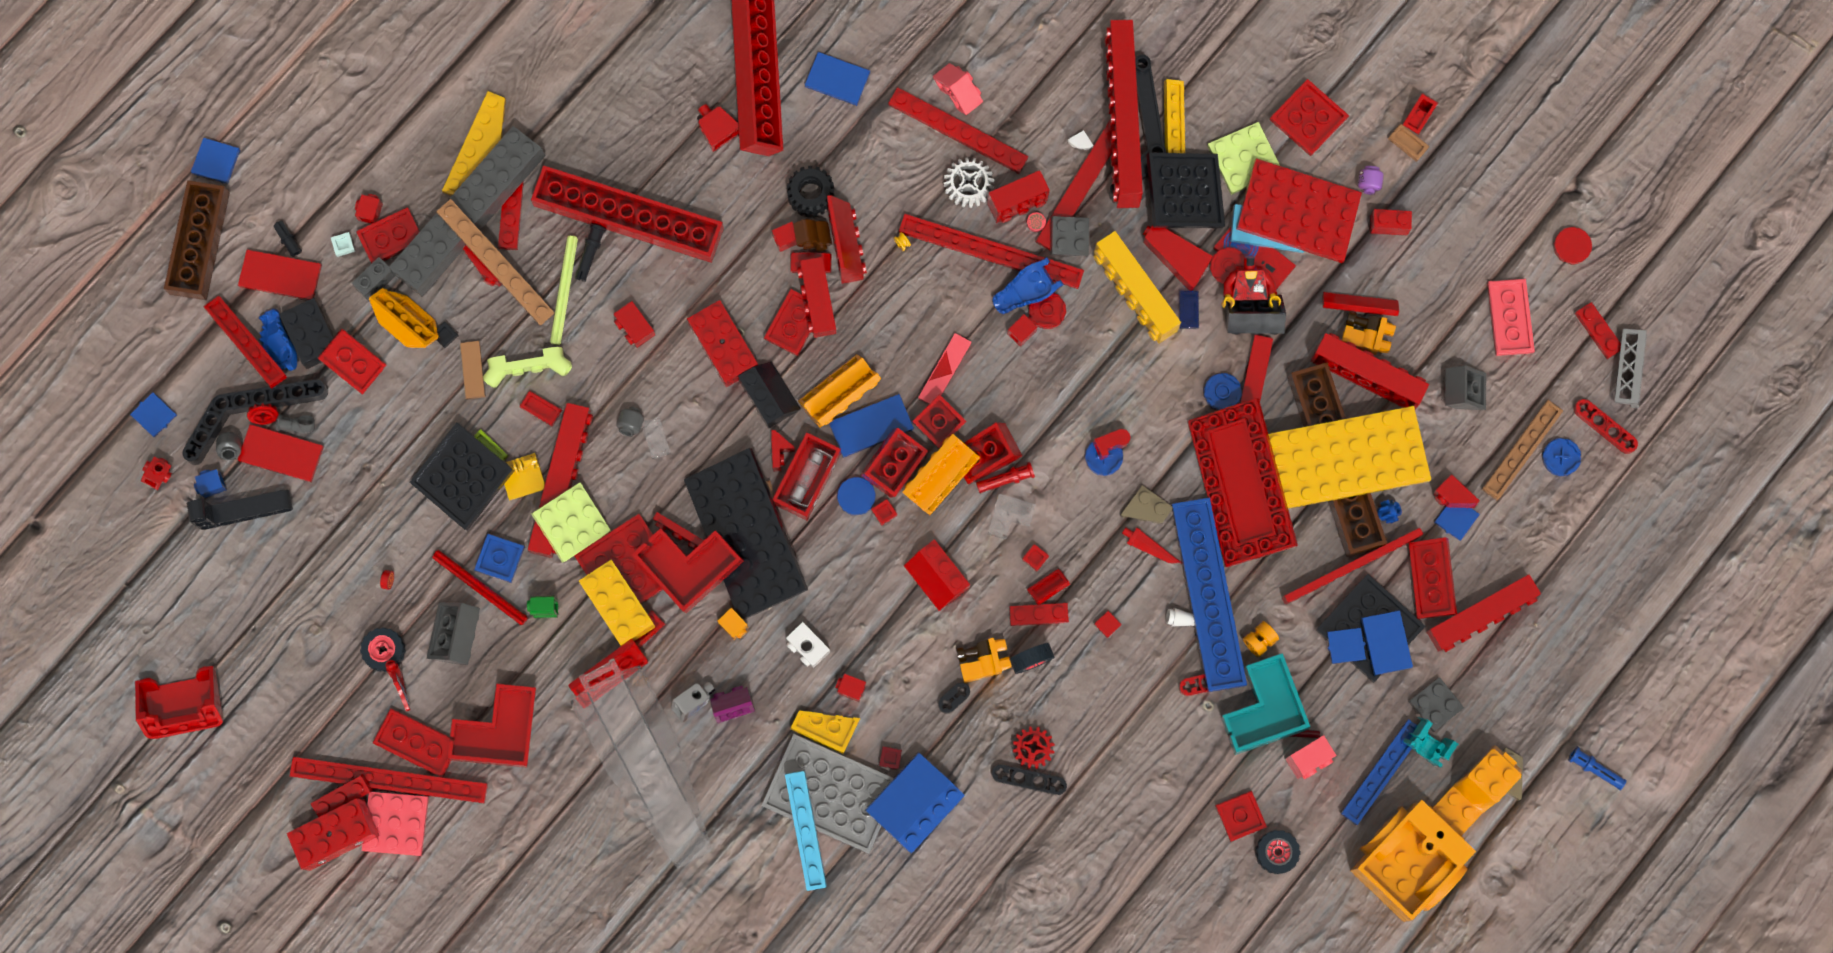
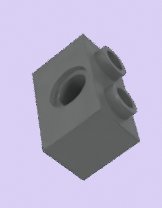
M378 257L352 282V285L369 302V297L384 288L395 275L391 272L389 266Z

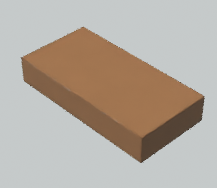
M1401 123L1388 138L1416 162L1430 147Z

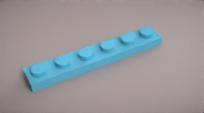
M803 770L786 773V784L806 889L809 891L826 888L827 883L806 772Z

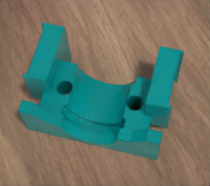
M1417 717L1421 720L1413 733H1409L1412 735L1410 740L1404 739L1403 742L1432 765L1441 768L1443 764L1438 760L1441 758L1449 761L1450 756L1459 744L1448 738H1443L1442 742L1434 739L1428 734L1433 723L1428 719Z

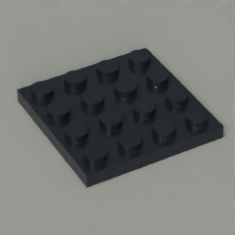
M1148 153L1146 155L1153 228L1225 227L1218 154Z
M456 422L409 483L459 526L468 531L515 470L465 427Z
M1367 574L1316 631L1328 641L1327 632L1361 628L1363 642H1365L1366 660L1353 661L1351 663L1374 683L1382 674L1374 676L1361 619L1400 611L1408 645L1426 626Z

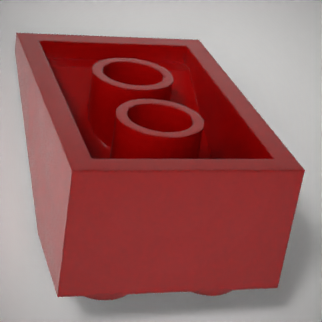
M996 422L964 442L966 446L980 457L964 478L967 484H971L1022 457L1006 423Z

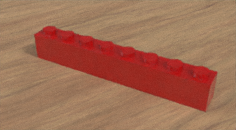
M571 403L566 404L539 508L570 489L573 480L577 479L579 469H576L578 461L581 462L583 457L581 448L583 443L586 444L587 426L591 425L593 414H591L588 407ZM535 521L528 551L532 554L553 558V554H556V552Z

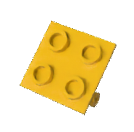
M535 453L506 462L515 470L504 484L509 501L544 490L545 483Z

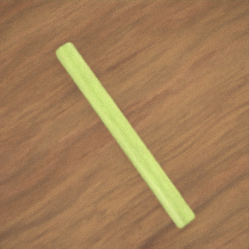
M571 235L567 237L550 339L553 345H560L562 340L578 242L577 237Z

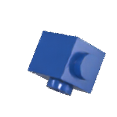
M217 469L212 471L204 470L198 476H195L196 483H194V488L197 494L204 498L227 491L222 474Z

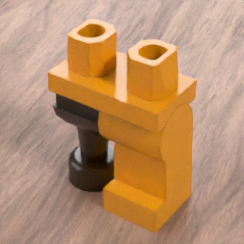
M1349 311L1341 341L1345 343L1351 342L1357 346V349L1369 351L1374 355H1377L1378 352L1389 353L1392 342L1382 340L1383 334L1393 337L1396 326L1388 323L1387 318L1357 317L1356 312ZM1356 324L1364 327V329L1361 331L1353 329L1354 327L1352 326Z
M994 638L980 641L977 646L964 649L963 646L956 647L959 663L966 661V657L977 656L978 661L960 664L964 683L1002 674V671L1011 668L1010 658L999 659L997 653L1007 650L1005 639L994 640Z

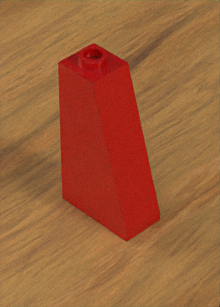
M1148 225L1143 233V236H1145L1143 243L1192 292L1213 256L1166 228H1153V225L1152 227Z

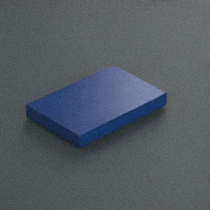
M818 52L805 87L857 106L870 75V70Z
M1400 611L1361 619L1374 676L1413 668Z

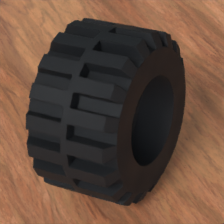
M808 166V169L801 167L800 172L796 170L793 173L794 176H790L789 183H787L789 204L801 216L804 213L806 217H810V214L818 217V213L823 215L825 209L828 210L827 196H834V183L831 176L827 175L824 169L820 171V167L816 166L815 169H812V166ZM807 184H815L822 189V193L815 199H806L800 195V190Z

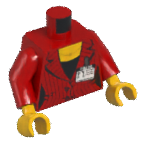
M1245 256L1244 266H1235L1234 271L1230 272L1224 281L1223 296L1225 299L1221 303L1223 308L1226 306V301L1230 303L1231 309L1235 304V300H1268V297H1270L1269 306L1271 308L1273 307V300H1276L1278 306H1280L1281 299L1276 296L1275 283L1268 271H1265L1262 266H1255V256Z

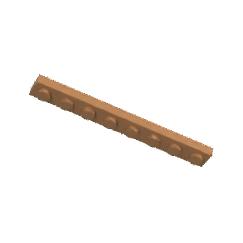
M452 199L436 211L539 326L554 314L553 310Z

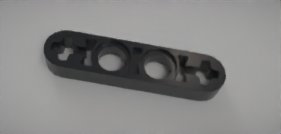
M997 765L992 770V778L998 783L1052 795H1061L1067 789V783L1061 777L1006 765ZM1002 768L1004 773L1009 774V770H1013L1011 782L1007 781L1008 777L1006 776L998 779L995 771H999ZM1021 772L1025 775L1023 783H1017L1014 780L1016 773ZM1035 777H1042L1044 779L1042 787H1035L1033 784ZM1047 778L1051 779L1050 783L1056 784L1057 781H1060V785L1063 786V789H1060L1059 792L1055 791V787L1049 786V790H1046L1045 788L1048 784Z

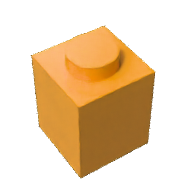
M732 608L717 621L733 640L736 638L741 639L748 632L746 630L748 625Z

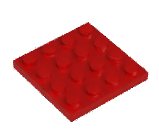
M637 514L574 555L586 575L612 560L640 604L663 590L632 555L644 543L650 547L653 545L648 541L653 534L640 514Z

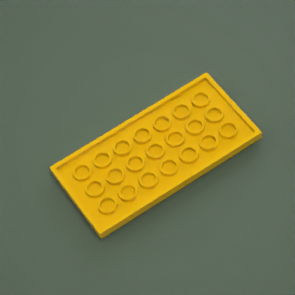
M1414 406L1268 434L1288 509L1431 481Z

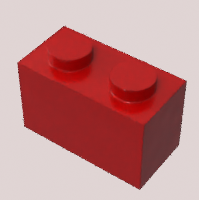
M1374 209L1370 215V234L1408 235L1412 229V211Z
M633 301L614 313L616 320L613 322L619 330L623 329L626 335L624 337L630 345L634 344L638 348L655 336L654 330Z

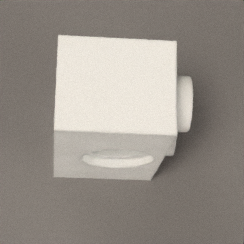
M803 622L786 638L788 642L786 644L793 653L797 651L802 656L800 660L807 667L811 665L814 668L830 653V649ZM810 642L812 644L811 650H802V644Z

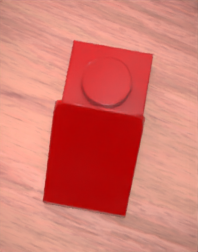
M1422 93L1403 126L1419 135L1439 102Z
M771 430L773 472L781 471V466H785L784 454L780 453L796 452V450L776 430Z

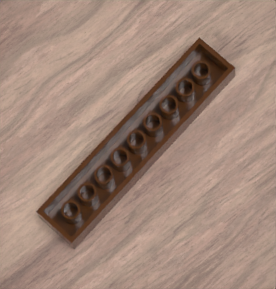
M1328 363L1290 373L1288 381L1304 427L1346 419ZM1371 493L1328 501L1346 557L1375 550L1387 544Z

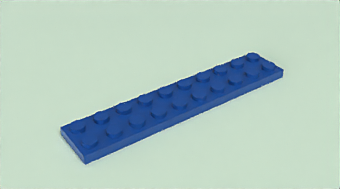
M1210 498L1174 503L1171 506L1173 508L1172 511L1208 692L1247 686Z

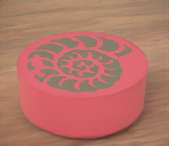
M1035 212L1029 215L1027 219L1029 230L1040 232L1045 227L1046 219L1041 213Z

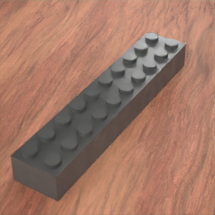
M512 126L447 201L452 199L472 223L481 230L546 155L539 145ZM436 213L389 266V269L397 278L423 297L463 251L466 244Z

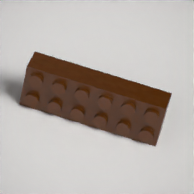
M187 180L164 284V290L169 295L207 301L230 194L225 186Z

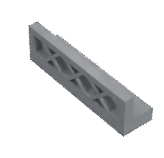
M1623 329L1615 403L1631 404V408H1639L1647 330ZM1627 334L1638 335L1637 342L1632 346L1626 341ZM1632 351L1636 358L1628 364L1624 359V355ZM1629 369L1634 376L1630 381L1626 382L1622 378V374ZM1627 387L1632 392L1631 399L1620 398V392Z

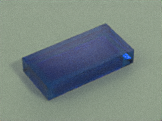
M1179 291V320L1181 321L1179 329H1199V291Z

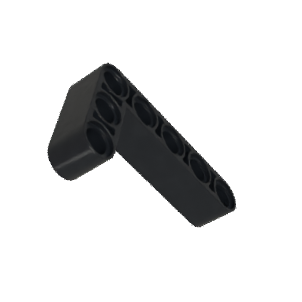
M280 490L210 505L203 499L191 500L186 503L190 523L200 530L226 526L293 510L290 490Z

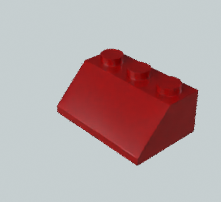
M935 539L917 552L904 565L905 569L938 611H941L970 588L969 582Z

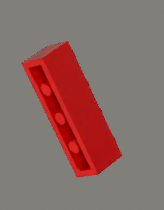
M823 257L801 260L800 267H797L798 277L803 279L804 284L800 285L802 297L806 296L807 303H804L805 314L810 316V321L807 322L809 333L813 332L814 338L836 334V325Z

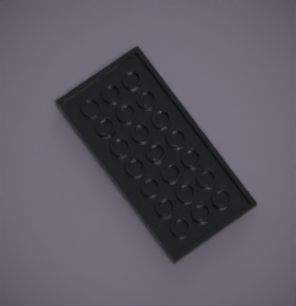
M752 448L743 450L684 479L706 537H709L716 530L744 560L740 566L723 580L734 609L743 620L808 590Z

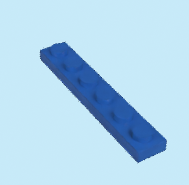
M1409 719L1405 722L1341 812V815L1355 825L1359 824L1412 748L1403 741L1404 739L1410 740L1412 735L1409 733H1413L1417 727L1415 723Z

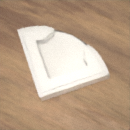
M1084 130L1067 141L1072 147L1089 150L1094 146Z

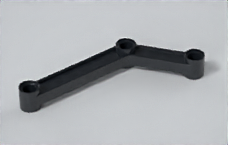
M1139 55L1135 58L1137 94L1147 151L1141 156L1143 180L1148 175L1146 155L1153 151L1166 153L1151 60L1146 55ZM1143 63L1146 65V68H1140L1137 64ZM1114 184L1110 186L1109 198L1112 201Z

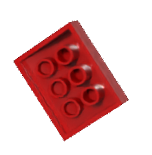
M829 195L827 196L828 215L841 284L864 280V274L867 271L865 262L861 263L860 258L863 255L862 245L857 243V238H860L858 226L854 227L853 220H856L855 209H851L849 202Z

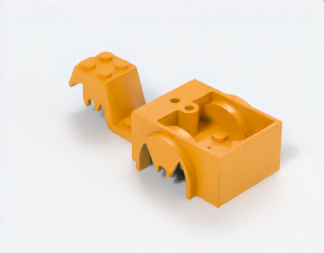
M1495 745L1492 746L1486 755L1466 775L1459 779L1433 807L1428 806L1423 800L1413 803L1407 810L1403 806L1396 809L1398 812L1384 823L1375 833L1373 839L1360 848L1365 855L1350 871L1403 922L1412 921L1422 909L1428 911L1441 901L1464 876L1468 869L1464 864L1476 851L1465 841L1462 835L1482 813L1499 802L1521 778L1522 769L1516 765L1517 762L1506 752H1503ZM1437 832L1443 836L1442 839L1437 837Z

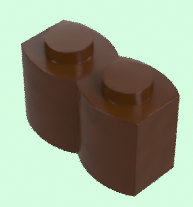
M802 219L793 223L797 246L803 247L805 250L813 248L816 251H824L828 246L832 245L828 222Z

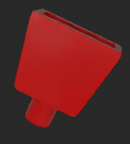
M704 104L698 109L702 115V118L698 121L699 127L712 152L739 134V123L720 106L711 110L707 104Z

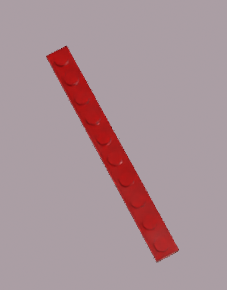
M904 214L899 233L902 232L904 235L1018 271L1044 259V257L907 214ZM1049 259L1050 263L1044 267L1052 281L1061 280L1064 285L1079 289L1084 270Z
M293 757L290 777L345 784L363 774L370 787L374 789L483 804L486 801L488 784L298 757Z

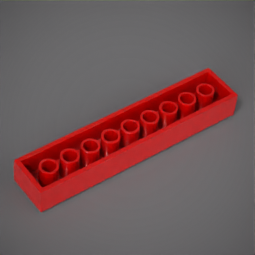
M732 0L740 150L772 156L783 151L774 0Z
M1111 20L1110 26L1106 27L1105 47H1107L1106 64H1108L1106 78L1109 81L1107 96L1110 98L1108 114L1111 115L1109 132H1112L1110 149H1112L1111 167H1113L1112 184H1114L1113 202H1116L1117 208H1139L1143 190L1133 20Z
M544 165L531 198L534 207L587 224H596L604 227L606 230L710 263L713 261L724 230L723 222Z

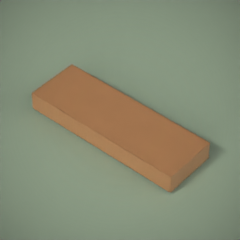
M480 341L460 343L466 399L485 398Z

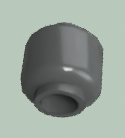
M629 407V409H623L620 412L616 426L621 434L632 437L640 432L644 417L639 409Z
M225 432L218 436L216 440V453L220 458L234 460L241 454L242 441L237 434Z

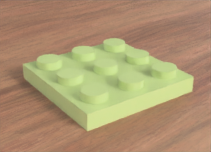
M1259 122L1207 145L1211 154H1218L1219 170L1231 195L1247 188L1256 158L1280 166Z
M577 483L531 513L562 563L611 532L581 483Z

